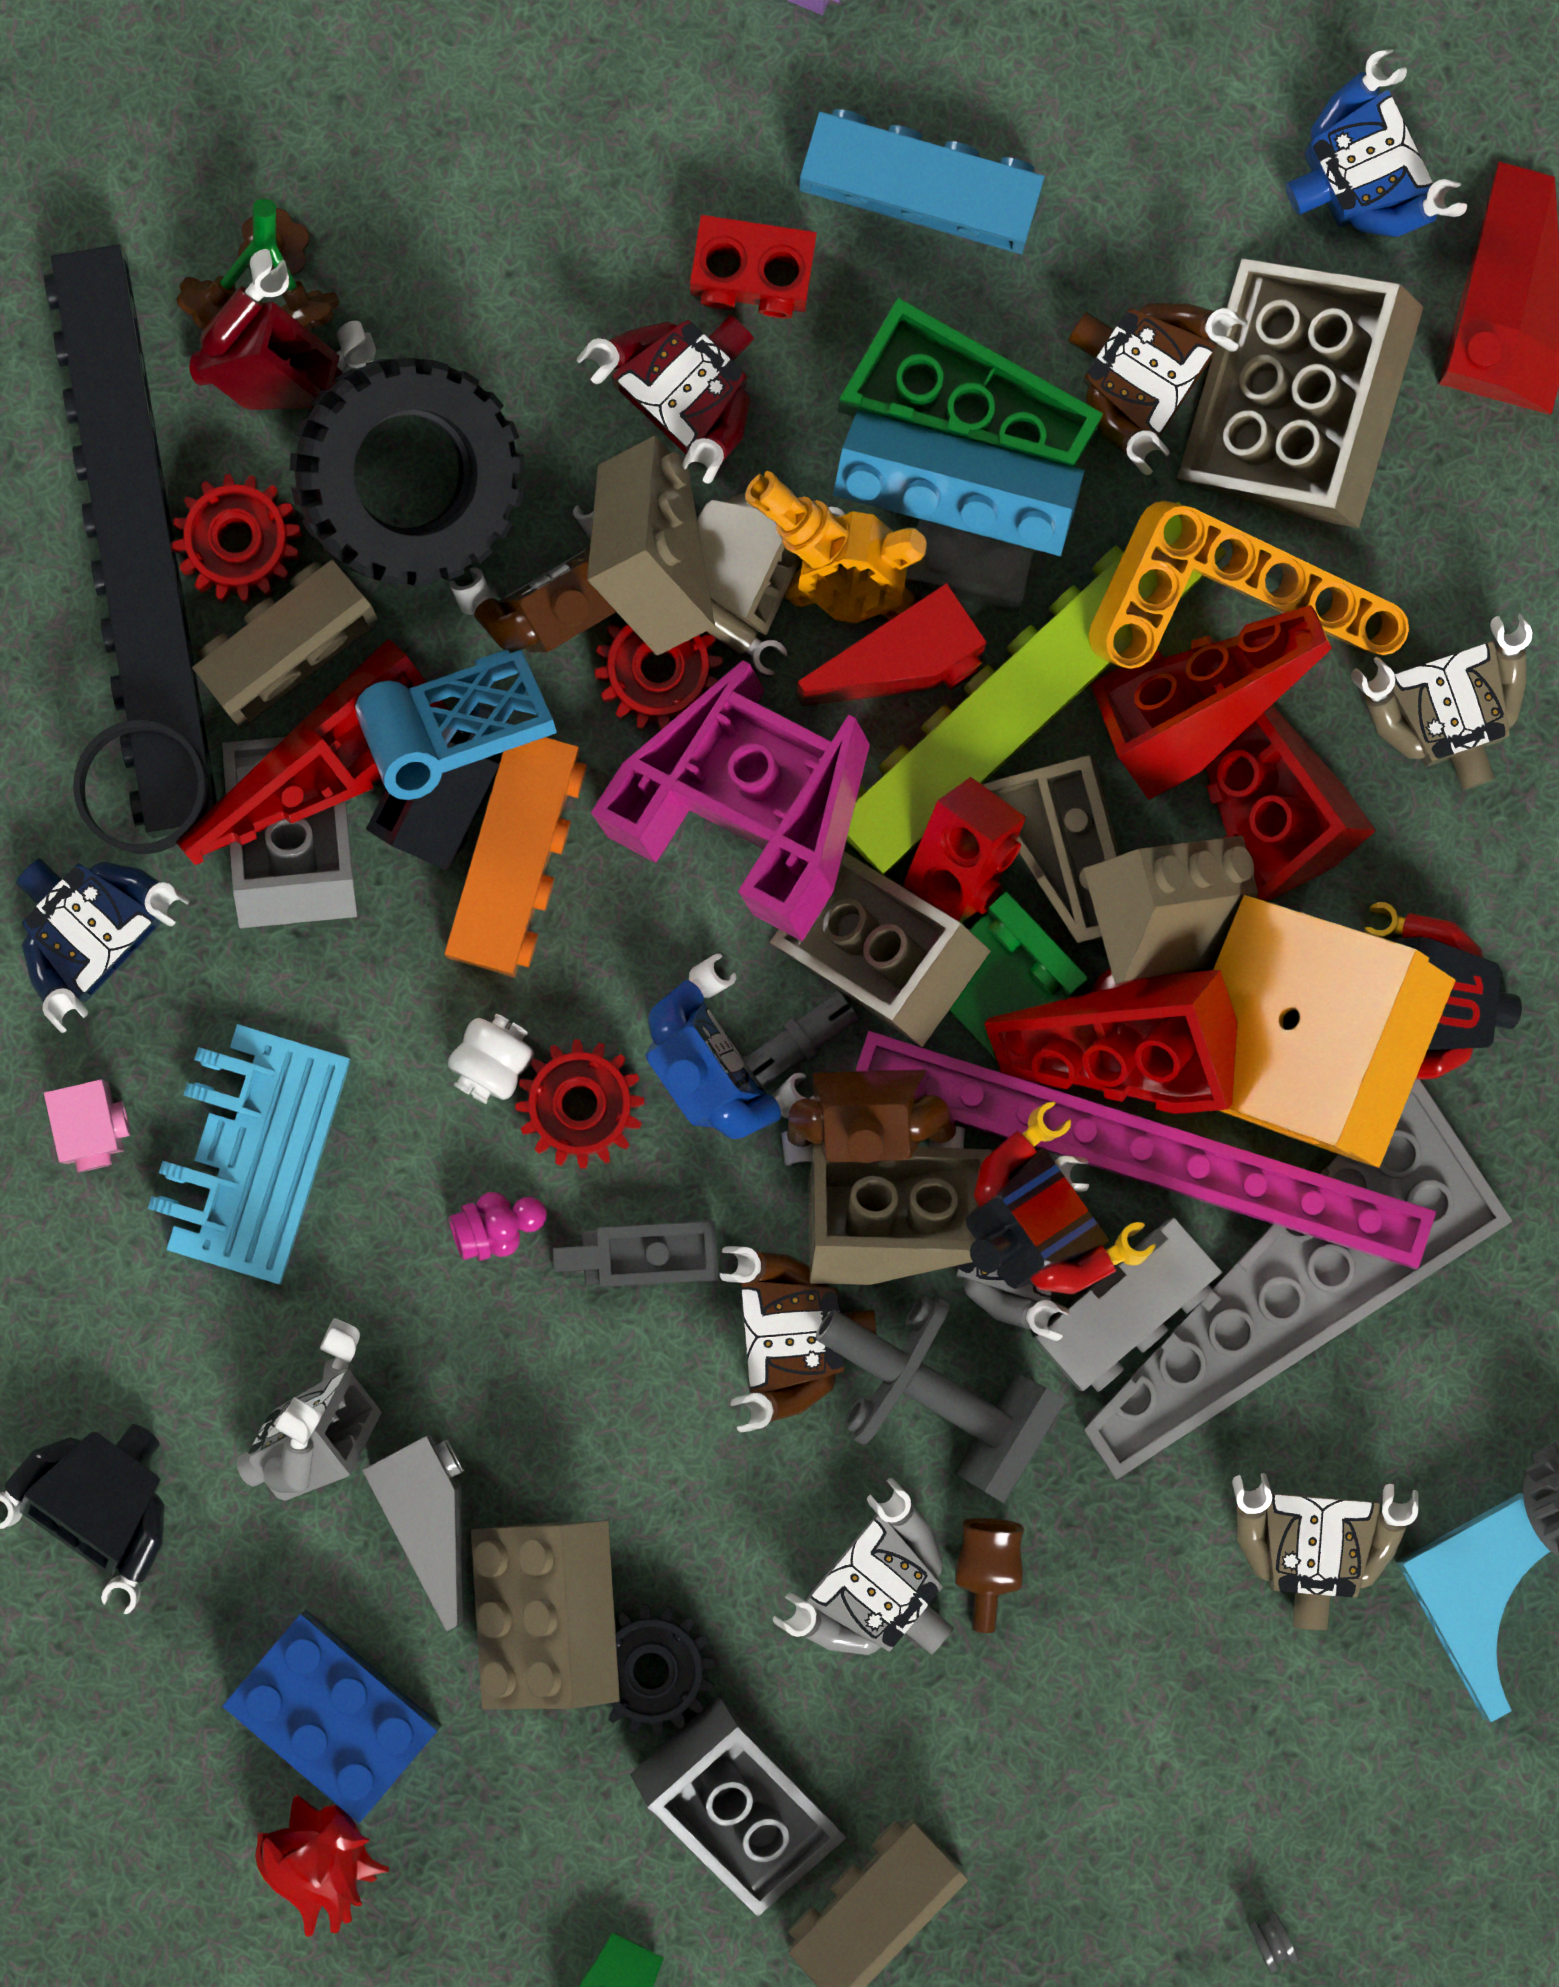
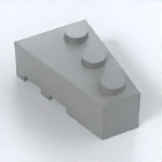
M1175 1218L1164 1221L1133 1248L1136 1251H1143L1149 1246L1156 1244L1153 1252L1144 1262L1135 1266L1127 1265L1123 1262L1115 1265L1116 1272L1092 1284L1066 1307L1070 1311V1316L1060 1313L1048 1323V1329L1063 1335L1062 1339L1052 1341L1038 1334L1033 1337L1079 1391H1084L1090 1385L1097 1392L1101 1391L1124 1370L1118 1362L1134 1347H1137L1142 1353L1145 1352L1169 1330L1163 1324L1180 1308L1186 1314L1189 1313L1213 1291L1208 1284L1219 1276L1222 1271Z

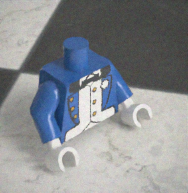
M1393 49L1382 50L1372 54L1367 60L1366 72L1358 73L1331 96L1311 127L1312 141L1309 143L1304 155L1312 172L1285 183L1289 201L1298 215L1327 203L1338 227L1352 224L1361 233L1399 237L1434 222L1437 214L1458 217L1466 212L1467 204L1456 203L1447 208L1444 201L1448 190L1461 186V183L1446 179L1438 180L1435 183L1432 182L1390 91L1387 90L1379 94V86L1394 85L1403 81L1406 77V67L1395 71L1390 78L1386 77L1381 70L1383 59L1391 55L1394 51Z
M715 954L693 967L689 973V980L683 981L651 1009L648 1016V1024L653 1042L645 1056L652 1069L692 1125L715 1128L728 1138L739 1139L779 1121L781 1115L789 1118V1111L796 1101L805 1098L796 1091L795 1087L806 1078V1075L794 1073L772 1096L765 1092L706 1004L703 1003L704 998L716 995L736 981L735 973L723 980L717 976L714 970V963L722 955Z

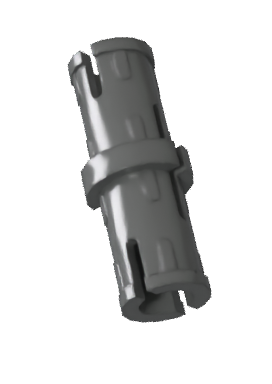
M838 990L798 1021L790 1018L782 1024L785 1028L784 1031L748 1056L745 1055L742 1058L751 1072L772 1058L773 1062L754 1075L763 1089L802 1059L806 1058L810 1062L819 1055L816 1049L853 1023L859 1022L852 1008H848L833 1020H829L830 1015L848 1003Z

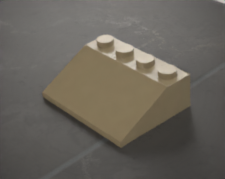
M1241 259L1227 308L1247 320L1248 326L1244 327L1241 324H1234L1226 333L1227 338L1239 345L1237 350L1228 351L1218 343L1216 344V350L1212 357L1177 479L1180 482L1306 519L1359 528L1424 307L1401 284Z

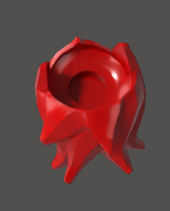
M297 1794L292 1799L289 1828L270 1833H258L255 1854L257 1869L262 1879L276 1893L287 1899L299 1910L303 1918L306 1937L313 1935L322 1906L329 1915L330 1932L337 1934L340 1930L341 1922L344 1924L352 1922L351 1904L360 1907L362 1905L357 1881L374 1882L377 1879L375 1874L389 1872V1867L376 1862L369 1856L364 1844L368 1843L370 1839L360 1834L352 1817L337 1804L327 1805L319 1810Z

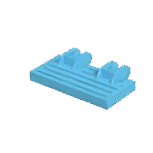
M237 1024L230 1048L255 1056L253 1064L199 1047L194 1060L200 1062L202 1066L214 1070L224 1069L246 1076L239 1098L217 1092L213 1087L197 1082L194 1084L187 1083L183 1096L237 1112L235 1120L209 1113L194 1161L219 1168L217 1177L166 1161H162L159 1173L165 1175L166 1179L182 1184L189 1182L209 1188L210 1192L204 1211L180 1205L177 1200L164 1196H151L148 1209L202 1225L200 1233L174 1226L166 1250L281 1285L351 1059Z

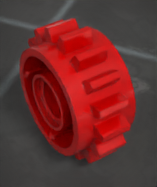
M225 474L223 486L213 488L207 481L201 484L203 496L198 500L190 497L184 499V503L190 510L187 518H175L173 522L174 526L184 533V538L172 542V548L175 553L188 554L189 556L179 566L184 576L199 572L200 575L197 577L194 585L196 589L204 593L213 585L216 587V598L221 603L227 601L231 592L238 593L243 604H250L251 592L258 589L264 595L270 597L273 595L270 583L276 577L286 582L291 578L284 567L286 561L300 560L301 556L299 550L290 546V540L302 536L301 528L299 525L285 523L295 513L292 505L285 503L276 507L275 503L280 494L278 489L271 485L262 493L258 490V480L252 475H249L244 485H237L231 474ZM245 526L252 530V541L248 548L239 553H231L224 550L222 547L224 534L232 527Z
M610 624L607 632L613 640L612 645H599L596 650L600 658L608 661V666L594 670L596 680L610 681L611 684L601 693L603 702L607 703L618 700L620 705L616 712V718L622 721L630 714H633L637 717V730L644 732L649 721L658 722L659 728L662 730L671 720L675 719L703 695L705 691L718 682L717 679L709 676V671H715L723 667L722 657L708 656L707 651L716 644V638L712 635H705L703 637L698 635L662 653L661 655L669 657L676 666L673 676L662 683L651 682L643 675L642 666L644 662L656 654L629 625L620 629Z
M580 1039L573 1041L572 1053L564 1055L556 1045L550 1046L553 1060L545 1065L534 1058L530 1062L537 1073L534 1081L520 1079L518 1084L523 1090L529 1092L528 1101L515 1104L516 1111L529 1113L531 1121L520 1128L522 1134L530 1135L538 1132L541 1138L534 1150L538 1154H542L550 1147L557 1150L555 1164L563 1166L569 1155L577 1156L580 1169H587L589 1155L597 1154L605 1164L611 1162L608 1148L616 1144L618 1147L627 1150L630 1145L623 1136L626 1128L641 1129L642 1126L638 1119L631 1116L632 1108L645 1105V1098L630 1095L629 1091L631 1087L640 1081L638 1075L629 1074L623 1077L619 1071L623 1068L626 1058L620 1054L610 1062L604 1059L605 1044L600 1042L595 1046L592 1054L584 1052ZM577 1088L588 1089L597 1098L595 1113L584 1121L570 1119L565 1114L563 1107L567 1094Z

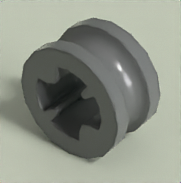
M1276 1912L1268 1915L1269 1919L1265 1924L1260 1925L1255 1921L1248 1924L1261 1956L1271 1974L1278 1971V1964L1282 1961H1289L1291 1964L1298 1962L1294 1948Z

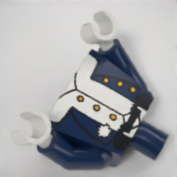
M41 858L30 864L16 881V884L37 904L22 921L23 927L28 932L24 938L22 949L30 982L43 1002L44 1015L61 1033L67 1031L62 1025V1018L67 1011L76 1009L85 1018L88 1010L80 1000L87 1002L162 923L167 926H173L176 922L167 916L169 905L175 900H181L188 905L190 902L189 897L171 884L162 883L138 868L101 862L87 869L79 863L62 879Z

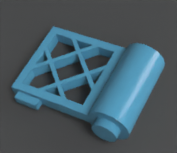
M505 649L475 660L476 665L409 689L399 682L384 681L378 682L363 691L355 705L356 716L383 784L389 794L404 800L421 798L438 785L444 772L557 733L553 718L522 649L513 653ZM514 674L519 676L509 691L490 688L494 681ZM451 696L461 698L452 711L429 705ZM478 702L497 706L488 719L469 715ZM514 710L536 715V718L516 725L505 723ZM457 730L476 734L470 741L447 748L448 742Z

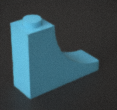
M1518 1493L1396 1561L1483 1719L1489 1722H1493L1512 1711L1505 1697L1497 1666V1638L1505 1606L1521 1578L1536 1562L1551 1552L1541 1542L1529 1521L1522 1493Z

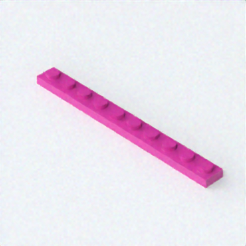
M868 1031L856 1071L926 1069L927 1095H935L942 1098L948 1105L955 1123L1008 1139L1017 1130L1022 1134L1028 1129V1118L1033 1110L1048 1102H1056L1052 1108L1044 1113L1043 1121L1045 1126L1049 1130L1054 1131L1056 1127L1068 1119H1071V1126L1064 1135L1052 1141H1040L1034 1148H1045L1047 1152L1059 1156L1084 1157L1089 1162L1087 1165L1416 1270L1420 1266L1437 1211Z

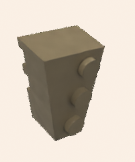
M654 435L598 465L587 580L658 656L715 627L695 511L690 472L688 467L686 470L682 468L684 461L682 457L676 452L670 453Z

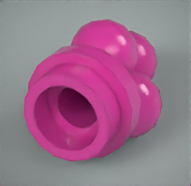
M488 1192L480 1196L476 1206L473 1202L462 1205L460 1213L448 1216L452 1236L461 1259L467 1260L476 1257L479 1262L491 1258V1253L498 1257H506L513 1254L520 1245L519 1230L528 1233L542 1228L546 1222L547 1211L545 1205L532 1196L523 1197L516 1201L511 1210V1205L504 1195L498 1192Z

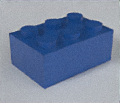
M307 1610L296 1618L222 1706L358 1823L365 1818L441 1727L436 1720Z

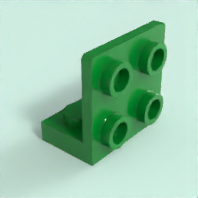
M1007 891L988 908L987 914L969 929L991 952L949 1009L954 1017L996 1061L997 1059L984 1025L989 1017L1068 999L1085 984L1088 978Z

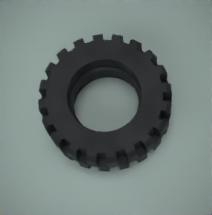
M402 357L367 362L366 366L357 370H348L335 378L336 384L328 391L321 390L310 403L314 409L308 419H301L295 436L300 437L297 452L290 454L289 470L295 471L296 486L291 488L294 503L297 506H301L305 516L302 522L310 536L317 538L324 546L323 551L335 561L351 568V571L366 577L395 585L409 584L412 586L432 585L434 580H451L465 574L464 568L471 563L480 564L493 553L490 545L496 538L504 539L513 525L507 519L512 507H520L524 490L517 489L518 473H525L524 455L517 454L514 440L520 438L514 422L506 420L500 410L504 405L493 392H486L478 385L479 380L465 371L453 369L446 363L428 359ZM401 415L420 416L441 427L453 442L459 464L458 482L450 503L434 520L415 527L392 526L372 515L360 500L354 480L356 455L365 436L382 421Z

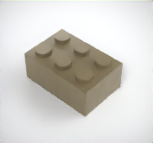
M608 1520L528 1523L471 1529L482 1709H574L620 1702Z

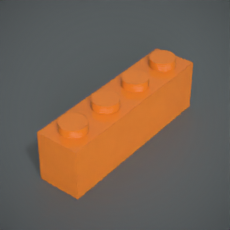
M544 737L503 752L445 950V956L448 959L511 977H516L519 965L530 967L539 934L530 932L529 928L535 908L546 911L555 877L545 875L551 852L562 855L571 826V821L563 819L562 814L567 797H579L587 771V764L578 762L580 756L578 746Z

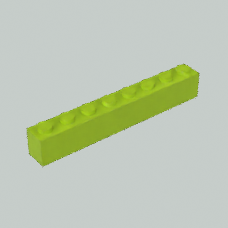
M1178 515L1171 517L1165 524L1163 533L1168 545L1177 541L1181 535L1182 522ZM1117 545L1109 550L1091 568L1098 577L1083 591H1080L1073 585L1049 607V610L1055 617L1039 632L1031 624L1007 646L1006 649L1012 655L1009 660L997 671L988 664L964 686L963 689L970 695L954 711L945 704L922 725L920 729L927 736L911 751L902 744L891 753L878 767L884 776L868 791L860 784L846 841L872 869L885 876L921 842L937 800L970 777L980 784L986 782L1112 664L1094 653L1089 642V631L1124 554ZM1220 545L1216 548L1214 555L1216 565L1223 560L1227 553ZM1153 569L1144 573L1139 581L1138 589L1142 599L1151 596L1156 589L1157 575ZM1192 571L1179 600L1205 576ZM1129 624L1120 627L1114 635L1113 644L1117 653L1123 652L1131 644L1133 636Z

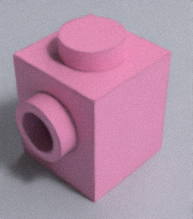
M101 1079L44 1093L59 1162L64 1164L75 1163L77 1172L112 1165L110 1154L124 1151L121 1138L130 1136L131 1132L123 1101L113 1103L109 1082Z

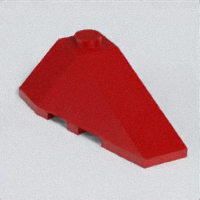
M1498 162L1438 384L1549 415L1552 414L1559 388V231L1555 177Z
M1312 605L1246 624L1240 631L1239 636L1214 643L1210 635L1192 640L1191 650L1165 658L1160 650H1158L1141 667L1131 669L1120 667L1090 685L1118 758L1146 798L1150 800L1201 772L1323 658L1332 647Z
M1273 705L1205 767L1211 783L1206 786L1211 803L1218 805L1227 834L1223 838L1243 836L1246 849L1253 859L1254 878L1258 888L1257 897L1260 900L1268 902L1329 871L1377 831L1345 786Z
M1221 970L1159 976L989 1017L984 1023L1001 1073L1012 1077L1068 1089L1072 1084L1104 1091V1098L1123 1102L1127 1096L1156 1102V1110L1174 1114L1228 1110L1232 1105L1238 1022Z

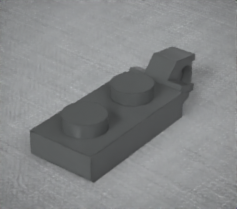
M715 1221L599 1227L597 1231L582 1232L583 1246L553 1248L552 1251L554 1272L584 1271L585 1285L600 1284V1287L718 1281Z

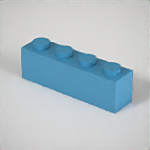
M834 109L832 115L819 111L801 172L799 191L1023 254L1045 177L1044 175L1034 173L1035 167L1032 164L1010 157H1003L1000 163L978 157L979 151L960 142L947 141L944 147L922 141L923 135L904 126L891 125L888 131L866 125L867 119L848 110Z
M857 410L842 447L833 496L1061 556L1073 520L1085 470Z

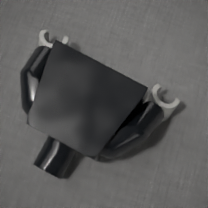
M131 1424L116 1445L99 1433L91 1432L82 1441L69 1437L35 1449L6 1481V1491L0 1492V1501L8 1509L7 1518L0 1523V1529L14 1525L23 1514L110 1577L113 1576L118 1568L121 1575L109 1581L102 1592L101 1599L105 1605L112 1589L123 1588L128 1591L131 1599L124 1614L130 1613L135 1608L141 1595L138 1582H143L146 1579L163 1544L165 1504L156 1494L161 1479L145 1467V1464L160 1446L159 1441L147 1429L137 1424Z

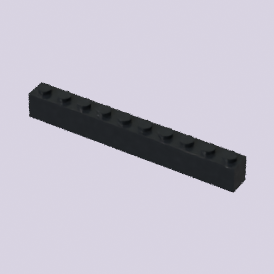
M121 244L51 256L53 274L44 275V283L50 310H60L63 331L53 333L54 345L59 366H69L72 388L63 389V399L69 424L78 423L82 445L73 446L72 452L78 481L88 480L91 502L82 504L86 534L88 539L97 537L101 560L91 561V568L97 595H107L110 617L101 618V630L106 652H116L120 675L110 676L116 711L126 710L127 721L147 720L161 723L177 731L195 748L204 763L209 783V795L204 816L218 803L197 674L192 668L195 666L177 553L172 548L174 535L128 258ZM136 731L121 735L120 745L126 769L135 767L139 789L129 792L135 826L145 825V832L151 838L169 836L183 825L195 805L198 792V777L194 762L182 744L165 734L152 731Z

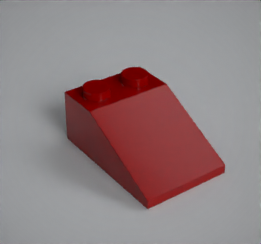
M946 583L797 682L796 697L802 706L932 691L943 683L946 684L949 690H953L979 672L977 667L982 663L980 659L987 642Z

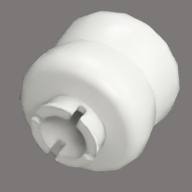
M495 1014V1019L492 1023L482 1018L472 1020L466 1029L463 1043L453 1051L448 1059V1067L460 1076L457 1083H454V1086L468 1095L471 1092L473 1098L484 1104H487L490 1094L502 1100L511 1097L516 1089L519 1075L528 1068L534 1058V1050L522 1041L528 1032L514 1022L511 1025L509 1023L510 1020L499 1014Z

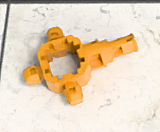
M766 471L764 476L761 474L757 475L750 482L745 492L747 503L757 508L767 518L776 522V531L782 537L784 547L789 552L797 554L803 560L801 569L795 572L785 593V598L793 605L803 607L816 603L835 620L858 623L878 614H882L887 619L892 620L916 604L914 595L905 586L907 567L920 561L925 555L927 542L919 531L914 528H905L893 532L873 514L852 511L836 517L824 502L812 501L808 497L797 498L770 471Z

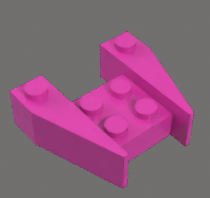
M742 660L621 764L591 814L609 839L654 863H657L689 810L764 849L739 888L738 893L755 917L803 942L834 892L870 744L857 719L850 715L847 716L831 742L757 704L765 690L751 665Z

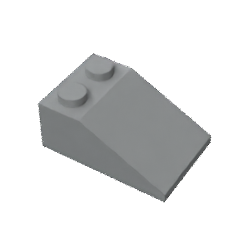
M285 737L223 742L226 794ZM346 801L292 824L286 821V819L269 825L266 829L257 832V839L244 845L236 841L230 843L233 894L239 928L357 917Z
M431 1434L362 1471L447 1632L464 1620L461 1485L456 1475L465 1470L451 1442L444 1440L438 1443L435 1435Z

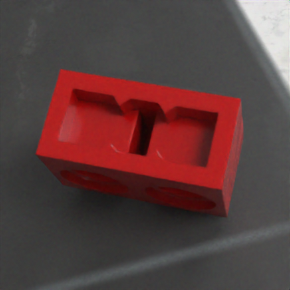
M701 215L690 280V295L700 296V304L715 309L732 310L735 308V302L759 305L758 313L773 318L789 319L792 318L793 311L806 312L817 232ZM727 253L738 260L740 267L734 275L721 278L709 271L707 267L709 260L717 254ZM785 262L795 268L798 276L788 286H776L767 280L765 276L767 268L774 263Z
M972 777L968 778L937 800L903 886L960 923L977 911L985 914L1003 891V885L999 883L1003 871L1011 865L1021 849V843L1017 841L1026 817Z

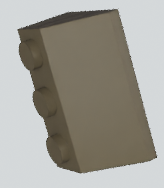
M333 559L323 567L318 561L307 566L290 582L294 587L291 592L278 602H275L272 597L262 601L244 617L248 624L230 639L225 633L217 636L198 652L197 655L201 661L192 667L241 730L380 623L371 604Z
M1243 836L1141 848L1083 868L1115 984L1214 968L1243 896L1247 895L1256 898L1258 895V888L1254 878L1253 859L1246 849Z
M913 1818L904 1826L896 1820L892 1822L871 1845L878 1852L862 1870L855 1863L852 1864L830 1887V1890L836 1897L820 1913L814 1907L808 1909L788 1931L795 1939L788 1946V1954L817 1987H866L968 1881L964 1868Z

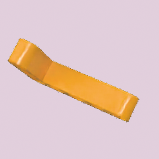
M1160 501L1147 507L1141 515L1092 621L1089 631V642L1097 656L1118 666L1131 669L1141 667L1147 663L1156 652L1192 571L1281 613L1312 605L1316 611L1315 604L1318 595L1324 589L1329 588L1332 593L1331 607L1322 616L1318 615L1325 633L1352 647L1379 655L1392 654L1402 647L1408 636L1409 624L1402 609L1379 596L1195 508L1169 501ZM1178 515L1182 522L1181 535L1177 541L1168 545L1164 539V527L1171 517ZM1228 539L1232 545V557L1226 566L1218 569L1215 563V551L1221 542ZM1279 563L1283 574L1282 581L1276 590L1269 593L1265 584L1266 574L1272 566ZM1153 569L1157 575L1156 589L1151 596L1142 599L1138 589L1139 581L1144 573ZM1379 612L1382 620L1381 629L1374 638L1369 640L1365 629L1367 620L1371 615ZM1129 624L1133 636L1131 644L1123 652L1117 653L1113 644L1114 635L1120 627Z

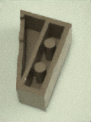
M1087 755L982 784L1026 817L1017 841L1021 843L1019 853L1077 943L1086 945L1103 940L1083 868L1120 856L1121 854L1096 760Z

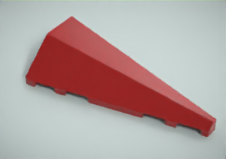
M389 638L176 842L194 865L204 862L203 855L229 845L234 841L241 845L257 839V832L266 829L269 825L286 819V821L292 824L374 789L372 783L380 780L381 776L357 719L355 705L363 691L378 682H399L408 689L427 683L407 655ZM442 700L429 704L431 707L450 711Z

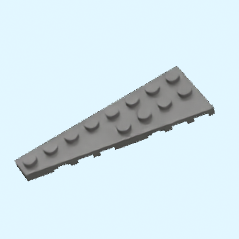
M1415 1080L1380 1168L1337 1154L1319 1173L1437 1211L1419 1268L1416 1270L1272 1224L1212 1289L1213 1291L1190 1312L1082 1429L1114 1479H1119L1512 1222V1219L1420 1080Z

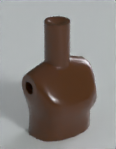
M965 1519L962 1522L963 1538L956 1561L955 1584L958 1587L975 1593L972 1629L980 1633H992L996 1628L999 1595L1021 1589L1023 1573L1021 1540L1024 1527L1017 1522L1002 1519Z

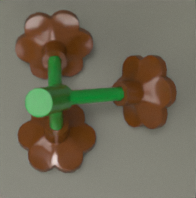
M259 199L254 202L253 217L247 219L242 226V235L245 241L239 247V258L224 277L218 276L214 281L205 280L202 282L194 277H185L179 285L181 292L176 298L179 307L187 314L192 315L195 324L204 330L211 319L219 313L235 293L236 288L234 284L247 267L250 268L251 257L259 250L268 249L272 258L271 270L275 269L282 260H285L289 275L288 288L282 294L286 304L281 308L310 331L314 327H319L329 322L334 317L333 309L340 303L336 293L322 294L318 290L307 293L302 282L294 280L292 274L299 273L306 264L303 250L309 244V232L302 224L292 223L290 215L285 210L276 209L275 203L269 199Z

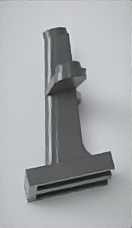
M923 1294L911 1307L905 1324L912 1328L902 1350L835 1309L831 1310L817 1330L816 1341L883 1381L870 1400L860 1397L849 1410L844 1421V1428L851 1431L850 1438L861 1445H866L870 1442L901 1395L905 1394L976 1438L955 1474L1002 1503H1005L1066 1399L1015 1372L997 1404L993 1406L922 1363L949 1310V1302L938 1295L930 1298Z

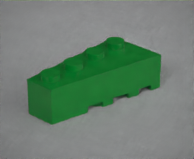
M897 298L839 398L838 407L839 413L855 417L857 410L1071 467L1077 465L1103 416L1102 412L900 298Z

